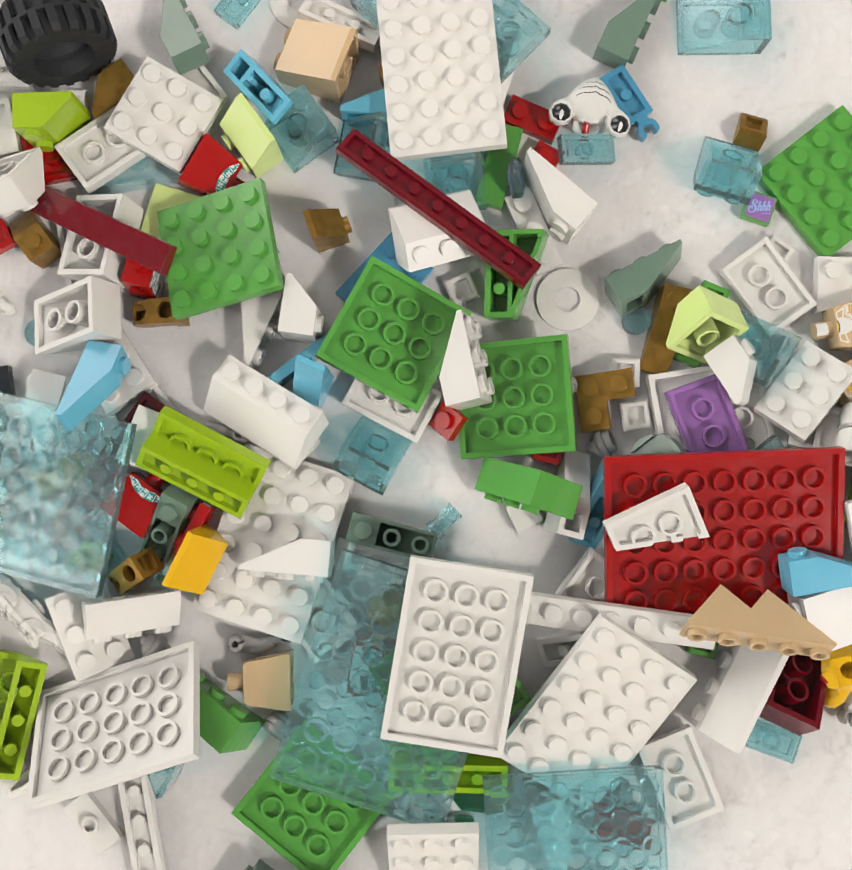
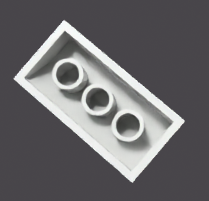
M230 354L212 376L203 409L209 416L295 470L329 424L323 411Z
M729 646L728 650L724 651L718 659L717 666L719 668L714 677H711L705 685V695L701 703H697L692 711L691 724L702 733L740 755L789 656L782 655L779 651H754L746 646Z

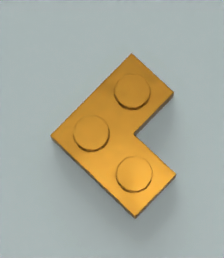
M632 368L574 376L578 384L576 393L582 433L612 429L608 401L636 397Z

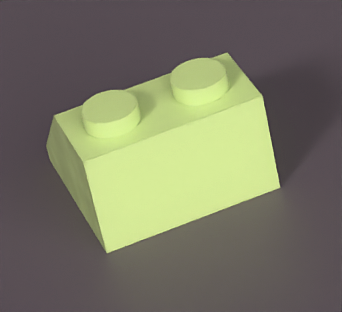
M242 93L237 95L219 124L224 132L220 137L230 151L236 149L240 154L237 160L243 165L242 167L246 173L252 171L256 178H258L284 160L276 139Z
M699 285L677 304L666 346L668 349L706 364L705 354L732 335L741 336L749 327L736 302Z

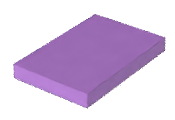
M716 374L664 392L686 452L750 450L729 394Z

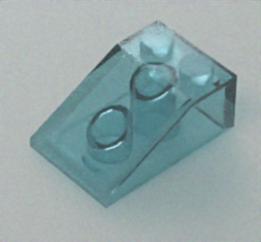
M770 0L676 1L678 55L761 54L772 39Z

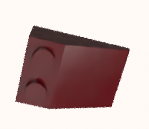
M798 654L789 656L759 717L799 736L820 730L827 685L820 679L821 660H814L810 656Z

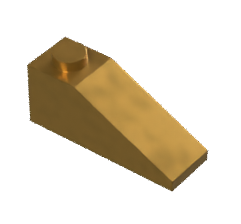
M665 283L657 290L640 359L641 372L649 374L668 372L675 351L667 348L666 341L677 304L693 291L692 289Z

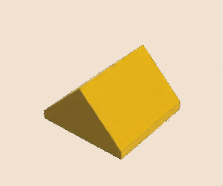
M204 524L188 531L162 585L203 595L228 546L226 540L209 524Z

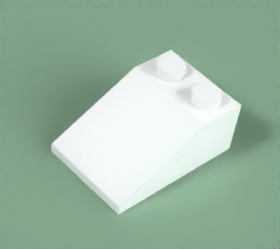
M530 147L526 153L521 172L528 188H531L549 229L548 232L556 241H563L565 244H568L589 220L598 202Z
M91 275L35 300V355L42 356L84 350L88 340L104 343H114L121 340L120 285Z

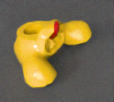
M852 644L831 651L829 659L821 660L820 679L827 685L824 706L827 708H836L842 705L852 691Z

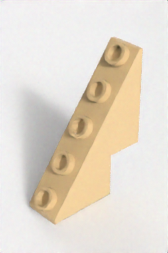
M721 584L687 621L679 635L687 637L691 641H714L722 646L740 645L749 647L754 651H779L782 655L786 656L805 655L810 656L814 660L829 659L830 652L837 646L835 641L768 589L754 606L750 608Z

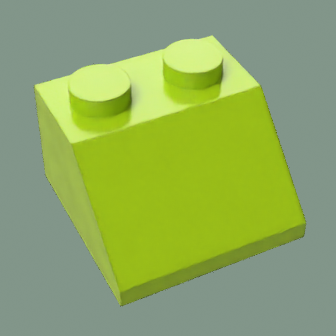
M72 91L12 93V128L35 148L40 147L42 152L54 151L56 144L92 120V114Z

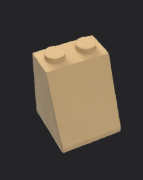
M295 19L292 28L289 27L285 33L283 51L276 55L273 67L279 82L341 105L360 58L357 29L350 26Z

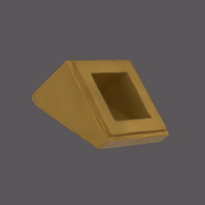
M741 113L732 145L755 153L759 152L767 138L768 120Z

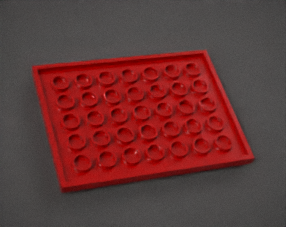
M844 447L603 456L604 520L685 482L690 487L710 536L700 539L697 536L683 538V541L674 543L671 541L656 542L652 546L616 551L604 527L605 602L694 614L721 584L750 608L754 606L767 589L788 605L787 592L782 589L777 554L787 553V550L793 547H805L812 551L843 559Z

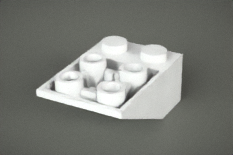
M462 310L456 311L439 376L445 405L457 410L492 403L491 395L495 394L491 377L487 378L485 367L488 366L487 354L484 349L480 348L479 338H482L480 324Z

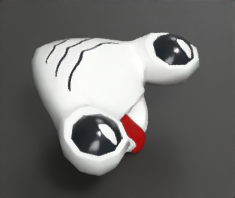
M597 77L583 81L567 97L554 102L549 110V118L552 124L564 126L571 121L572 129L580 139L597 135L603 124L606 125L609 134L618 139L625 137L631 128L629 118L619 109L606 84Z

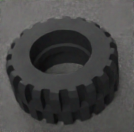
M4 0L0 7V50L7 69L18 80L28 85L33 83L36 87L42 88L45 86H50L51 88H59L60 85L71 86L79 81H87L93 75L97 76L102 72L103 68L114 60L118 45L117 39L101 0Z

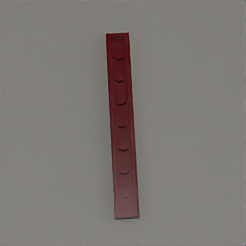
M355 128L336 147L337 155L523 290L540 269L542 264Z
M46 186L45 192L37 199L38 204L31 210H28L159 274L168 275L177 247Z

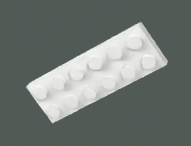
M204 65L181 75L223 99L224 104L229 102L227 94ZM174 67L173 69H171V70L175 71L176 73H178L176 67ZM116 106L54 146L89 194L147 156L105 132L103 127Z

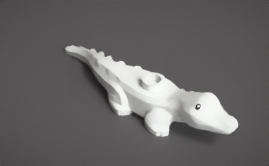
M0 573V615L8 623L12 622L19 629L21 637L32 649L37 648L39 642H43L55 647L66 657L53 621L46 619L43 615L46 612L43 606L35 599L30 601L21 592L19 587L14 586L9 578Z

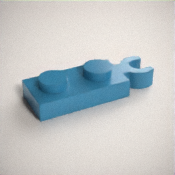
M623 64L599 78L612 93L619 109L629 118L630 126L635 125L637 128L636 136L639 141L644 142L648 137L644 132V128L651 129L654 135L658 133L660 129L659 124L654 119L648 117L653 111L652 107Z

